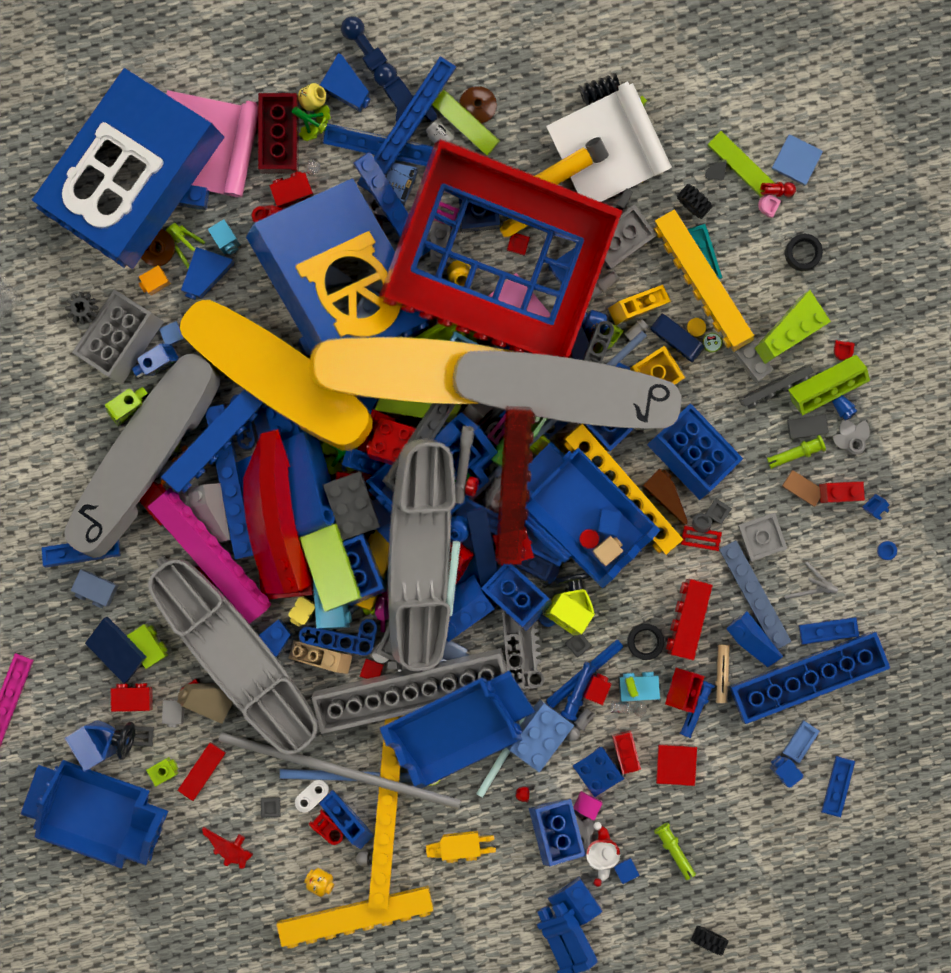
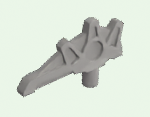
M506 473L500 479L494 478L493 483L485 489L484 498H480L481 505L489 510L493 508L494 512L500 511L501 507L498 501L500 500L501 492L514 474Z

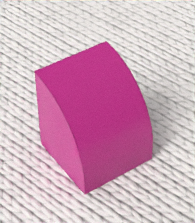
M581 791L573 808L580 814L595 820L603 803L601 800Z

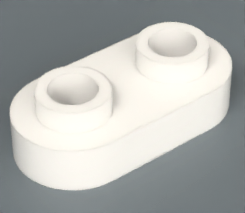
M324 780L313 781L296 797L295 806L297 810L305 813L313 809L328 794V784ZM317 786H320L322 788L321 793H317L315 791V788ZM301 800H307L308 805L303 806L301 804Z

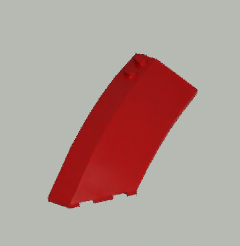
M278 429L261 433L243 477V499L249 540L265 592L269 594L297 592L313 584L295 526L289 488L288 467L290 464Z

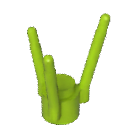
M173 223L166 230L173 237L174 242L179 243L182 241L191 251H195V248L184 238L185 234L205 244L204 240L185 229L182 225L179 227L176 223ZM175 243L176 252L187 269H189L188 261Z

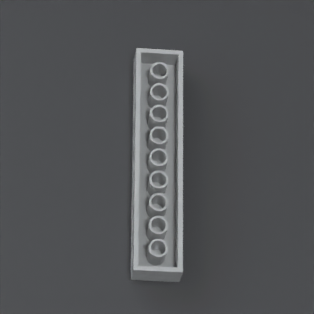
M502 648L439 662L434 668L428 670H404L314 691L311 698L321 734L409 714L480 678L490 681L506 673L507 668Z

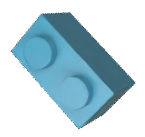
M224 219L208 229L224 255L227 253L231 255L238 250L240 243Z
M642 672V676H635L634 673H623V677H619L620 701L660 699L659 676L654 675V672ZM626 677H633L639 696L633 698L629 696L624 680Z

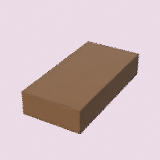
M792 470L782 487L815 507L820 500V487Z

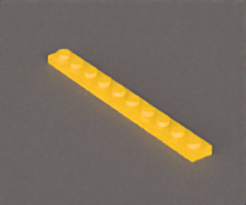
M405 715L385 719V725ZM383 739L380 777L399 782L401 766L394 749L386 746ZM379 787L368 908L388 909L398 792Z

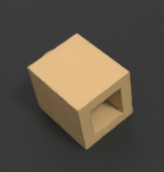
M608 536L592 550V553L603 566H606L623 552L621 549L623 545L617 537L612 538Z

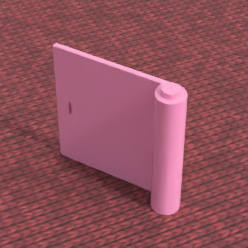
M167 90L166 94L210 121L225 137L192 185L207 187L209 192L242 198L258 122L257 103L246 101L242 105H236Z

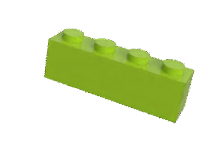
M854 355L788 390L792 403L803 416L869 382L870 377L867 367L857 355Z

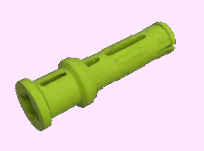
M818 435L816 439L811 441H802L798 447L767 457V461L769 463L776 460V462L769 464L770 468L773 469L805 456L809 458L813 453L818 451L824 452L826 447L821 435Z
M665 823L656 828L654 833L659 835L663 842V848L669 850L685 880H689L691 878L687 871H689L692 877L696 875V872H694L679 847V839L671 832L670 824Z

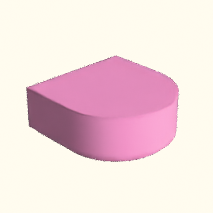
M764 195L759 200V210L769 218H773L781 200L773 195Z

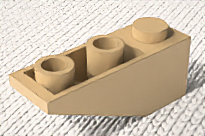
M293 640L289 659L333 672L348 674L353 655Z

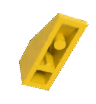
M660 285L620 300L610 306L608 310L615 325H618L671 301L664 286Z

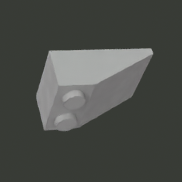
M220 483L192 487L185 493L181 491L178 494L184 504L191 508L197 519L204 523L210 534L217 538L218 543L230 540Z

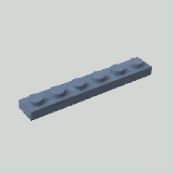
M735 540L720 548L719 551L763 632L777 649L792 642L737 541Z

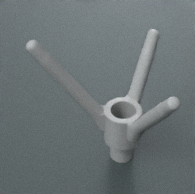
M806 562L805 565L819 579L818 581L811 577L808 578L809 581L817 584V588L785 595L784 598L789 599L823 592L836 594L838 587L828 582L809 562Z

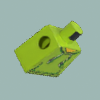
M143 387L135 392L129 388L105 404L106 412L119 427L136 413L142 405L141 401L147 398L149 394ZM128 401H132V402H133V403L130 404V405L126 404V402H128Z

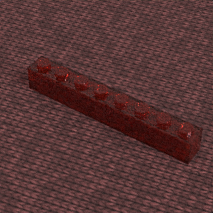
M506 406L495 557L498 564L521 565L522 559L525 558L523 540H526L527 529L524 528V521L528 520V509H525L526 502L529 501L530 495L529 490H527V482L531 480V471H528V465L532 463L530 444H533L534 440L531 424L535 423V413L532 412L530 407Z

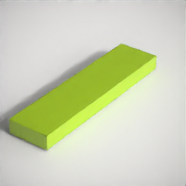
M443 90L432 104L486 155H489L500 142L496 136L446 90Z
M722 131L707 144L721 160L727 161L726 164L759 197L764 196L760 193L762 183H774Z

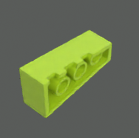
M811 290L797 299L794 305L789 308L786 314L755 347L764 364L831 322Z
M379 398L375 410L423 418L432 403ZM462 404L455 405L445 422H451L457 417Z

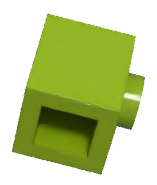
M168 757L146 771L156 787L177 775L179 767L174 759L171 760Z

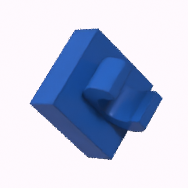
M875 494L862 508L868 514L881 520L880 514L883 511L888 513L889 509L887 507L890 504Z

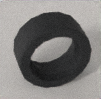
M804 233L795 236L789 241L785 249L787 263L798 271L811 270L822 259V244L818 238L811 234ZM803 241L810 243L815 250L813 260L805 264L799 263L793 257L794 246Z
M639 624L629 632L627 645L630 652L636 658L652 660L662 652L664 636L654 625ZM641 631H651L657 638L656 648L650 653H642L636 649L634 640Z

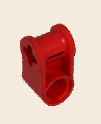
M321 809L319 811L320 814L314 821H310L308 824L328 843L337 845L343 841L345 835L329 815ZM333 830H337L340 833L339 840L332 839L331 832Z

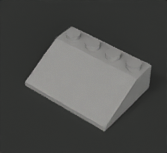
M114 289L72 353L122 385L137 363V358L143 354L164 321Z

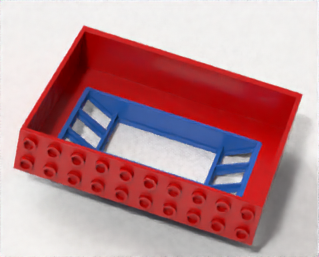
M440 139L434 144L379 298H382V303L396 306L398 304L402 306L401 310L409 313L419 312V317L433 320L435 318L440 325L446 327L456 326V331L465 334L472 332L474 333L473 337L483 341L490 339L493 345L499 347L509 346L510 351L569 358L622 210ZM444 191L462 200L455 221L437 213ZM468 203L547 233L530 281L451 251ZM434 219L452 227L445 248L427 241V236ZM553 236L576 242L570 263L567 264L546 256ZM424 246L442 254L435 276L417 268ZM449 257L471 266L464 286L441 278ZM543 263L566 269V274L559 291L536 283ZM477 268L499 276L492 297L470 289ZM505 279L527 287L520 308L498 300ZM534 290L556 297L549 318L527 311Z

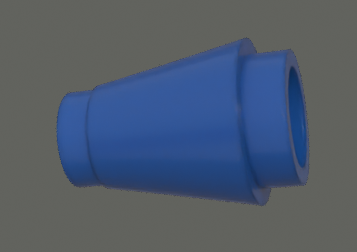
M843 395L832 400L840 418H843L845 421L857 412L856 406Z

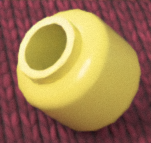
M309 84L299 90V103L307 111L318 109L325 104L326 92L319 84Z

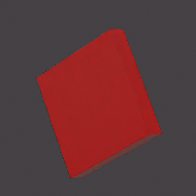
M658 744L656 784L695 786L697 747Z

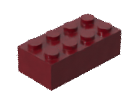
M258 93V170L261 174H293L299 172V117L292 113L294 107L299 108L297 93Z

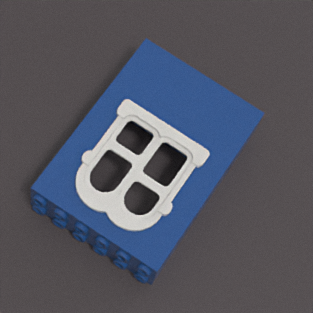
M123 68L37 191L32 201L37 204L36 209L44 213L51 220L56 221L63 228L69 230L123 268L127 265L133 269L225 137L210 121ZM106 140H110L122 148V153L112 167H107L95 159V154ZM132 155L145 163L146 168L131 190L126 191L115 184L113 178L127 158ZM91 165L105 175L104 179L89 198L79 199L74 194V185L86 167ZM106 189L112 190L123 198L118 209L110 215L101 214L97 208L98 200Z

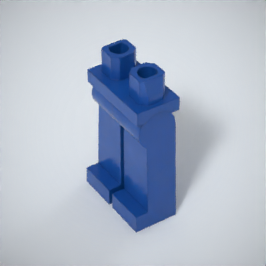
M563 901L552 906L554 914H552L549 906L541 908L538 911L541 921L537 926L539 930L542 929V934L548 940L560 968L557 973H580L591 969L598 960L577 919L573 916L575 914L573 908L567 910Z

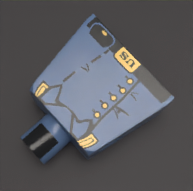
M394 163L385 177L402 204L405 205L418 169Z

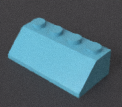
M313 579L316 627L325 630L350 628L352 615L348 610V604L324 612Z

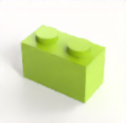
M148 624L140 626L127 635L146 655L147 658L142 663L145 669L152 667L168 656L166 645L163 641H158L156 635H158L157 631L152 625L149 626Z

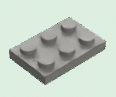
M635 205L621 214L604 261L610 270L657 236Z

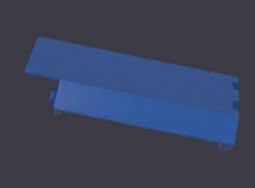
M550 442L513 479L526 493L523 497L525 501L520 507L571 554V558L602 588L611 582L621 569L631 562L639 551L651 542L660 531L579 448L573 453L568 451L564 455ZM600 509L621 512L618 535L598 531ZM587 529L596 531L599 535L597 546L608 536L612 538L617 537L623 545L621 547L623 552L609 564L603 566L592 553L594 548H584L580 544L579 536Z
M508 671L490 681L480 678L381 727L380 731L386 746L394 749L399 765L408 769L414 787L422 789L521 741L522 737L520 734L522 729L516 722L536 713L511 672Z

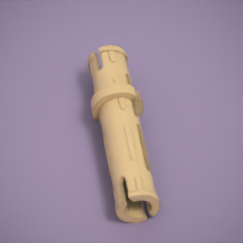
M718 645L717 681H715V685H717L716 703H728L730 645ZM724 655V671L722 672Z

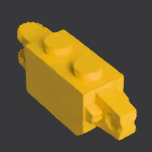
M478 831L444 834L439 842L426 845V854L430 858H442V861L446 860V863H455L461 858H465L466 861L477 860V857L481 856V854L496 852L495 847L480 848L479 843L490 842L495 839L494 835L479 836Z

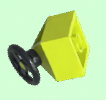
M587 573L557 578V584L568 583L569 592L554 595L551 599V606L543 613L544 616L573 636L581 635L594 616L592 602L586 590H584V583L582 582L583 579L591 578Z

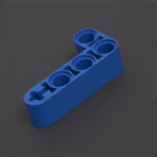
M372 619L363 620L359 627L358 636L307 626L300 630L299 638L303 643L358 655H368L373 651L378 625ZM366 622H371L374 625L372 633L364 631V624ZM310 630V634L318 635L317 631H320L318 643L315 642L317 638L312 637L306 640V636H303V634ZM325 633L332 636L330 644H325L322 641ZM344 637L351 640L349 648H344L341 645V640ZM362 641H367L370 644L369 651L363 652L360 649Z

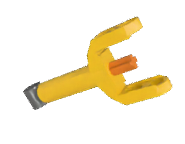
M596 137L585 144L587 150L582 147L535 176L558 185L592 165L593 162L599 163L605 160L609 154L601 138ZM508 219L500 227V232L503 237H509L528 225Z

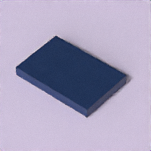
M108 616L103 618L85 642L123 684L131 679L147 658Z

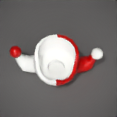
M596 822L593 827L595 830H598V840L589 845L586 856L589 864L593 868L598 869V878L593 883L596 887H600L602 882L609 877L610 869L616 866L620 860V849L610 839L607 828L603 827L600 822Z

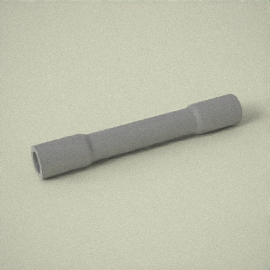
M469 426L462 427L460 441L461 449L455 483V503L459 504L464 503L466 477L474 428Z

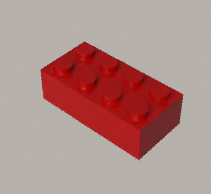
M686 579V582H682L680 587L682 598L681 601H677L675 612H678L676 620H672L670 630L673 631L672 637L667 639L665 647L668 650V654L694 660L713 587L712 584L693 579Z

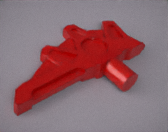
M203 827V835L214 846V854H220L225 859L224 865L228 867L230 863L239 864L240 869H244L247 860L253 855L252 852L244 850L241 846L245 837L238 834L236 840L231 842Z

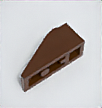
M658 469L642 487L680 523L686 525L688 520L674 482L671 480L672 476L665 469L662 471Z

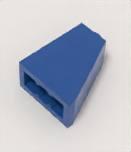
M338 53L320 86L330 96L361 112L370 103L369 91L342 54Z
M196 247L181 289L183 293H186L185 297L196 300V298L202 299L233 267V259Z

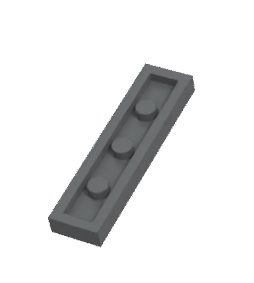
M804 365L738 399L742 406L753 407L759 403L758 400L764 397L769 399L776 395V391L780 389L782 391L787 390L793 386L792 383L798 380L803 382L809 379V375L814 373L810 365Z

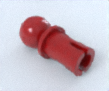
M782 182L762 183L760 193L762 195H776L777 197H781L783 194L785 197H791L795 194L796 187L791 182L784 184Z

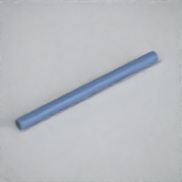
M280 769V779L356 781L321 770ZM364 772L380 777V772ZM400 773L399 782L412 783L409 773Z

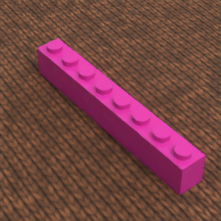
M169 488L148 506L150 511L249 624L272 605L268 597L257 588L256 583L244 573L243 568L231 558L230 553L224 550L218 543L217 538L210 534L204 523L197 519L191 508L184 504L178 493Z

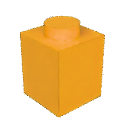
M159 265L139 276L141 289L144 293L148 292L150 295L171 284Z

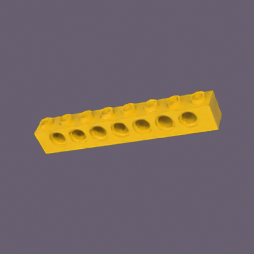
M580 423L563 438L566 442L564 446L571 452L579 448L581 442H587L589 447L584 454L591 461L593 457L599 456L601 464L598 468L604 474L611 470L614 474L611 481L617 487L624 485L626 487L625 495L631 501L636 499L639 503L638 508L644 514H649L651 521L658 528L663 529V537L660 539L654 537L652 540L654 543L652 547L659 554L662 552L667 555L684 540L583 424Z

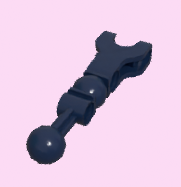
M355 16L347 17L341 24L342 35L346 39L354 40L365 55L362 59L373 74L375 82L383 87V90L397 109V123L414 96L400 77L397 76L396 68L388 63L379 47L374 49L363 34L365 31L363 21ZM432 106L425 115L429 122L437 120V115Z

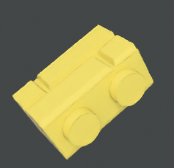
M305 596L299 597L295 606L292 607L288 614L291 617L290 622L298 627L308 624L312 614L315 613V602Z

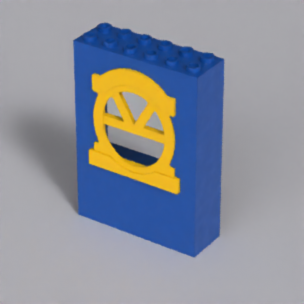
M353 178L255 222L246 236L248 242L311 352L317 344L326 340L370 337L407 338L411 335L415 337L429 326L430 320L419 317V312L409 313L401 310L402 306L398 304L390 306L382 303V298H379L365 288L379 280L384 285L395 251ZM343 257H356L364 260L376 270V273L327 296L324 283L325 274L332 262ZM356 292L379 306L380 309L372 316L357 318ZM349 295V315L347 316L340 312L332 303Z

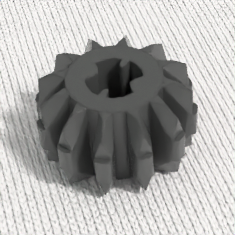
M79 292L78 297L72 294L74 300L67 299V303L71 305L65 307L66 311H70L67 317L73 318L74 323L79 321L80 324L84 325L85 319L91 323L92 319L90 316H97L93 310L99 309L98 306L94 305L97 302L96 299H91L89 293L84 296L83 292ZM80 305L84 306L85 310H79L78 307Z

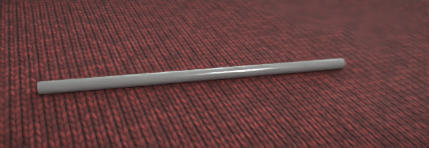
M221 732L219 736V742L458 810L461 805V800L414 786L297 753L285 754L273 746Z

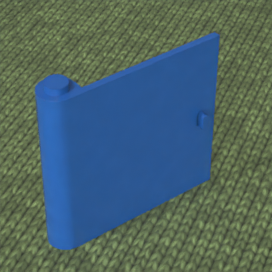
M306 432L299 433L282 441L290 464L288 467L289 488L298 538L334 523V514L331 509L321 504ZM252 455L237 462L242 491L243 477Z

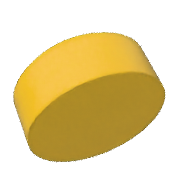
M693 318L687 323L686 330L693 337H700L706 331V324L700 318Z

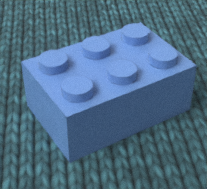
M539 699L533 707L536 713L527 716L520 725L522 740L507 748L540 773L574 725Z

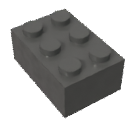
M357 472L323 485L342 540L381 527L362 472Z

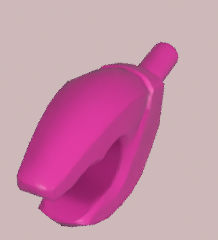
M388 589L382 593V596L377 598L375 604L377 620H381L380 632H385V620L389 619Z

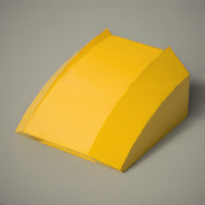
M666 346L661 347L630 367L632 371L655 376L672 382L674 385L685 379L683 372Z

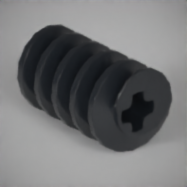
M613 73V77L611 78L607 75L605 81L603 78H599L598 84L595 80L591 81V86L587 82L584 83V89L579 85V91L583 102L588 106L590 101L596 102L598 98L602 99L618 91L620 83L616 73Z

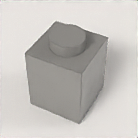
M177 699L163 700L162 724H167V727L177 728L179 724L184 723L185 708L177 702Z

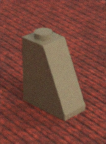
M216 683L186 684L184 689L180 690L177 700L182 707L221 724L233 704Z

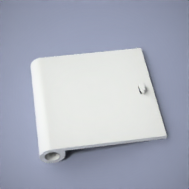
M625 82L618 86V91L546 126L561 159L582 147L587 150L585 144L589 140L596 137L601 138L609 156L599 163L593 162L592 165L570 177L577 193L599 202L672 168L633 83L629 85L628 82Z

